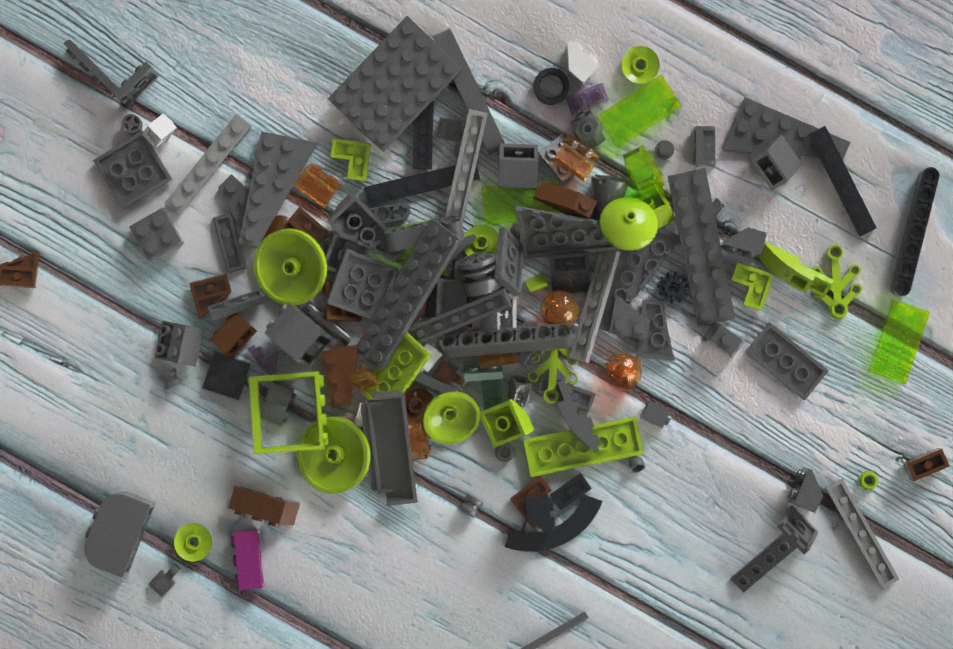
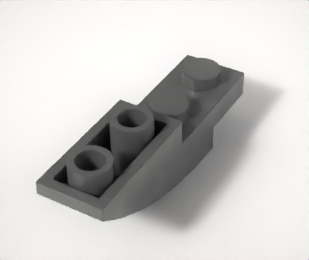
M565 380L558 382L557 385L563 401L557 403V406L565 423L584 445L594 452L598 451V446L601 444L598 436L593 435L591 430L594 427L591 417H587L586 413L578 416L577 413L580 412L577 401H572L571 394L574 393L570 383L566 384Z

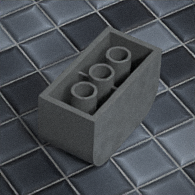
M291 303L285 304L280 309V315L276 320L273 319L266 326L267 330L264 333L294 360L309 367L333 337L298 307Z
M119 492L107 497L101 503L99 509H95L92 517L94 523L92 527H88L85 535L87 538L85 556L88 562L98 569L121 578L128 575L156 503L129 492Z

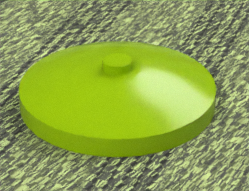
M282 229L271 233L259 244L254 256V273L260 288L270 299L283 305L291 303L296 306L312 300L322 290L327 277V262L320 245L310 235L296 229Z
M331 416L326 417L327 425H323L324 433L328 434V445H325V449L297 451V463L302 476L313 488L324 493L337 494L353 489L363 480L370 465L371 454L366 436L354 422L343 417ZM317 420L304 430L298 444L318 443Z

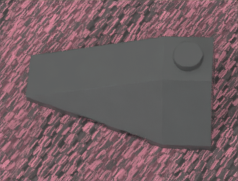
M352 192L337 205L327 221L340 236L372 250L393 262L407 250L388 251L384 232L389 229Z

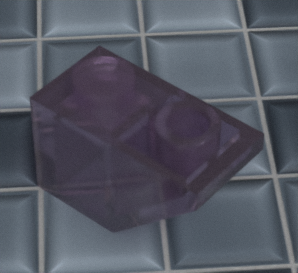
M603 83L588 87L565 98L571 116L609 102Z

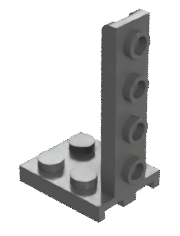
M66 40L63 43L68 48L66 52L73 59L77 57L81 61L79 65L86 72L90 70L94 74L92 78L99 85L103 83L107 87L105 91L112 98L116 97L127 107L160 76L152 66L145 62L140 64L135 69V73L131 77H127L121 83V87L118 88L71 40Z
M793 505L786 509L777 525L782 534L730 578L743 592L749 589L796 548L803 554L810 550L818 531Z

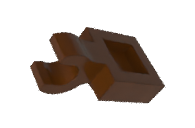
M444 359L440 361L433 377L448 385L452 381L462 387L466 384L464 377L457 374L458 367L444 361Z

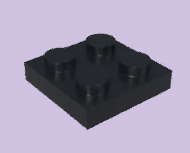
M214 352L202 389L240 400L251 364Z

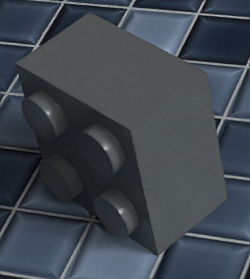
M164 208L129 226L149 261L184 243Z

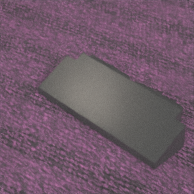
M373 391V400H367V403L361 405L364 435L369 445H372L368 468L371 489L378 491V494L386 493L387 506L418 503L404 391Z

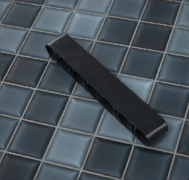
M933 167L922 170L918 176L891 283V292L895 296H905L910 293L939 181V172ZM927 171L933 174L932 181L925 179ZM922 190L928 192L927 200L921 198L920 192ZM918 208L924 212L922 219L918 218L915 214ZM912 227H916L919 230L917 237L911 235ZM908 245L914 248L912 256L906 253ZM903 264L909 266L910 271L908 274L902 272L901 267ZM899 282L905 286L903 293L897 291V284Z

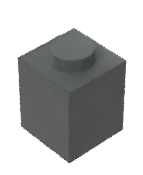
M648 401L641 419L663 428L664 425L667 426L670 422L672 415L669 413L671 410Z

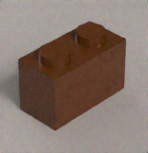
M236 312L226 319V322L213 333L209 340L226 356L232 359L257 330L243 316Z
M936 448L903 462L911 481H917L950 467L942 448Z

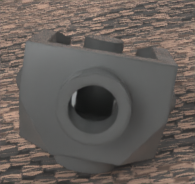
M590 109L585 113L583 111L579 112L574 116V120L570 122L575 137L579 142L586 143L590 150L606 140L602 133V122L593 115Z

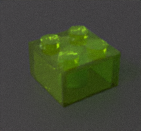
M641 146L622 155L627 174L643 202L664 194L662 187L665 185L662 178L663 175L659 166H655L653 162L655 160L650 150L646 151L645 147Z

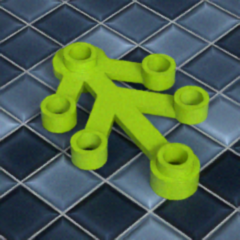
M836 244L829 246L827 249V256L831 259L832 279L834 280L830 287V290L833 292V300L827 295L822 297L815 295L812 291L811 293L829 306L828 311L832 318L842 319L848 313L847 305L856 295L862 292V287L859 284H852L849 289L850 292L843 299L841 298V291L855 276L860 274L861 269L858 265H851L848 273L840 281L839 258L843 255V249ZM832 249L837 250L836 256L831 254ZM852 267H856L858 269V272L856 274H853L851 272ZM812 268V270L818 269L821 274L825 275L821 268ZM854 286L859 288L858 293L853 292ZM836 306L841 308L840 313L835 312Z
M568 348L559 349L567 357L569 365L576 366L579 363L578 360L575 363L570 362L569 356L571 351ZM558 349L550 350V357L535 371H531L528 374V379L532 383H537L540 376L549 369L548 389L544 392L543 397L551 405L556 404L559 400V393L556 391L557 368L566 377V381L570 385L578 382L577 375L572 373L558 358ZM535 352V355H538V360L533 361L532 364H538L541 361L542 355ZM537 374V379L531 380L530 376ZM572 375L576 378L574 382L568 380ZM555 394V399L549 400L548 396Z

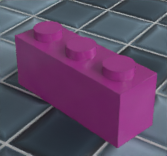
M259 530L235 531L234 536H231L232 548L235 547L236 555H233L234 567L237 566L238 574H235V584L239 586V590L263 588L264 579Z

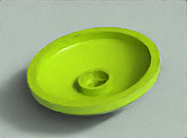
M624 197L613 200L603 209L600 217L602 235L611 245L622 250L633 251L646 247L652 242L658 229V221L653 209L645 202L636 198Z
M447 392L435 397L427 405L423 414L425 431L433 440L443 444H456L466 440L476 431L480 422V410L477 403L469 395L461 392Z

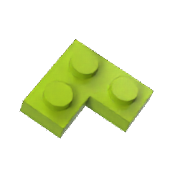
M333 138L331 158L349 160L348 180L366 182L371 143Z
M737 262L731 281L748 286L743 305L762 311L774 274Z

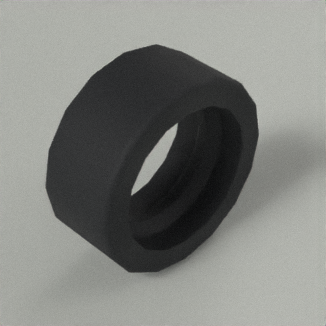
M553 67L540 71L535 77L533 84L535 96L539 101L547 105H556L562 102L568 95L570 88L569 79L566 74L560 69ZM549 75L557 76L563 85L562 92L553 98L546 97L540 89L541 81Z

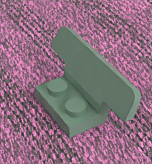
M520 353L448 358L444 355V361L463 359L465 382L503 379L501 356L520 355Z

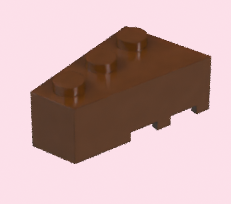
M358 344L320 351L331 408L351 405L357 366Z
M234 486L228 508L235 510L234 514L245 516L248 514L251 515L252 520L262 522L264 519L269 521L268 525L279 527L280 524H295L300 503L286 501L281 497H273L249 488Z

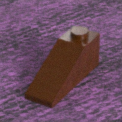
M540 181L533 196L534 199L565 215L587 219L590 218L597 201L580 192L545 181Z

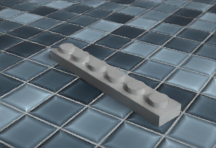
M468 109L444 216H458L461 219L462 226L487 119V113Z
M236 114L166 200L165 204L178 215H181L252 126Z
M619 251L599 252L569 358L586 363L590 361L621 253Z
M841 478L825 487L881 588L883 589L898 581L899 578L844 480Z

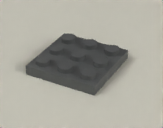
M143 130L93 160L123 209L128 208L173 180L151 143L142 135ZM121 160L127 165L128 172L124 178L114 179L109 175L108 167L111 162Z
M345 248L325 303L372 320L393 285L399 269Z

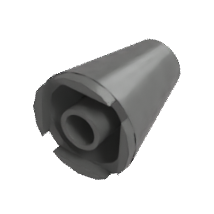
M608 175L591 176L592 199L597 201L593 210L594 220L600 221L603 209L610 202L618 198H624L629 186V180L621 178L618 181L615 176Z

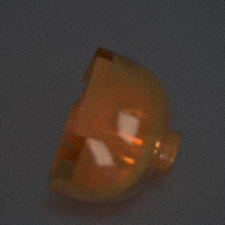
M553 291L541 302V317L547 325H571L579 314V303L566 291Z
M620 352L606 359L608 360L605 363L606 370L611 380L615 381L616 379L620 384L617 386L619 389L629 391L638 384L642 377V363L638 357H634L627 352Z
M423 421L409 423L412 459H428L431 446H427V438L431 439V437L425 431Z

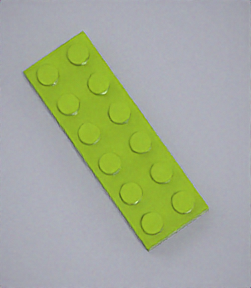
M636 416L595 424L591 430L593 435L598 436L601 444L596 452L584 445L571 430L523 439L530 476L534 477L644 454Z

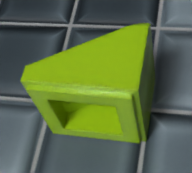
M541 273L525 280L529 293L536 292L548 285Z

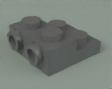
M332 230L330 234L327 233L325 235L323 244H326L323 253L327 262V270L334 273L337 272L345 248L362 255H366L368 250Z

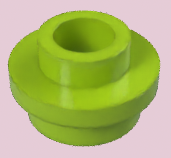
M865 471L859 476V485L865 490H872L878 484V477L872 471ZM866 477L871 478L870 484L865 483Z

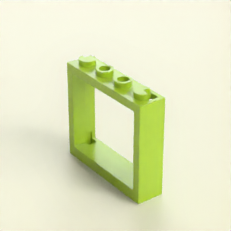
M319 371L249 377L254 454L325 449V445H328V434L324 433L323 425H327L326 414H322V406H325V394L321 395V387H324L323 375H320ZM314 378L318 443L263 447L258 382Z

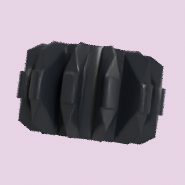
M674 271L673 278L667 272V279L664 277L660 278L664 284H657V287L663 288L658 294H666L662 299L663 301L670 297V304L674 303V297L680 303V296L687 298L683 291H690V288L684 287L689 281H681L685 276L684 274L677 278V271ZM671 282H673L674 285H678L676 293H674L673 290H669Z

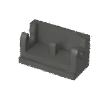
M715 126L694 127V166H716Z

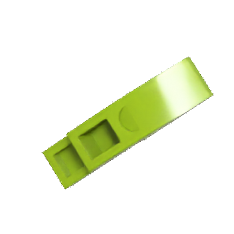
M768 242L765 243L761 255L758 256L770 271L805 294L807 290H810L825 297L833 284V279L800 264L801 258Z

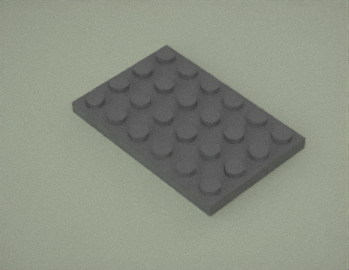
M406 16L329 96L328 101L384 153L463 68L414 21Z

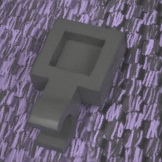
M175 564L167 573L161 570L148 585L163 597L176 583L172 578L181 568Z

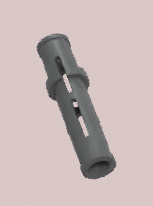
M308 301L302 308V310L315 319V323L321 324L346 346L354 337L337 322L324 321V310L322 311L311 301Z

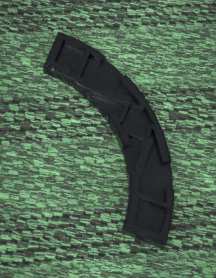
M584 494L578 508L567 520L555 526L556 530H552V535H547L544 531L523 532L511 529L504 547L517 551L536 552L561 546L574 539L588 527L598 513L603 501Z

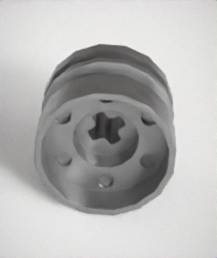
M495 252L474 253L457 262V268L460 269L459 275L467 277L462 281L466 296H480L494 292L502 287L494 278L496 266Z

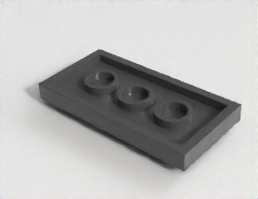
M770 322L745 350L746 354L804 401L829 371Z

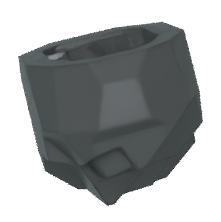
M511 376L508 382L507 396L509 400L512 399L523 409L530 400L532 382L523 376Z

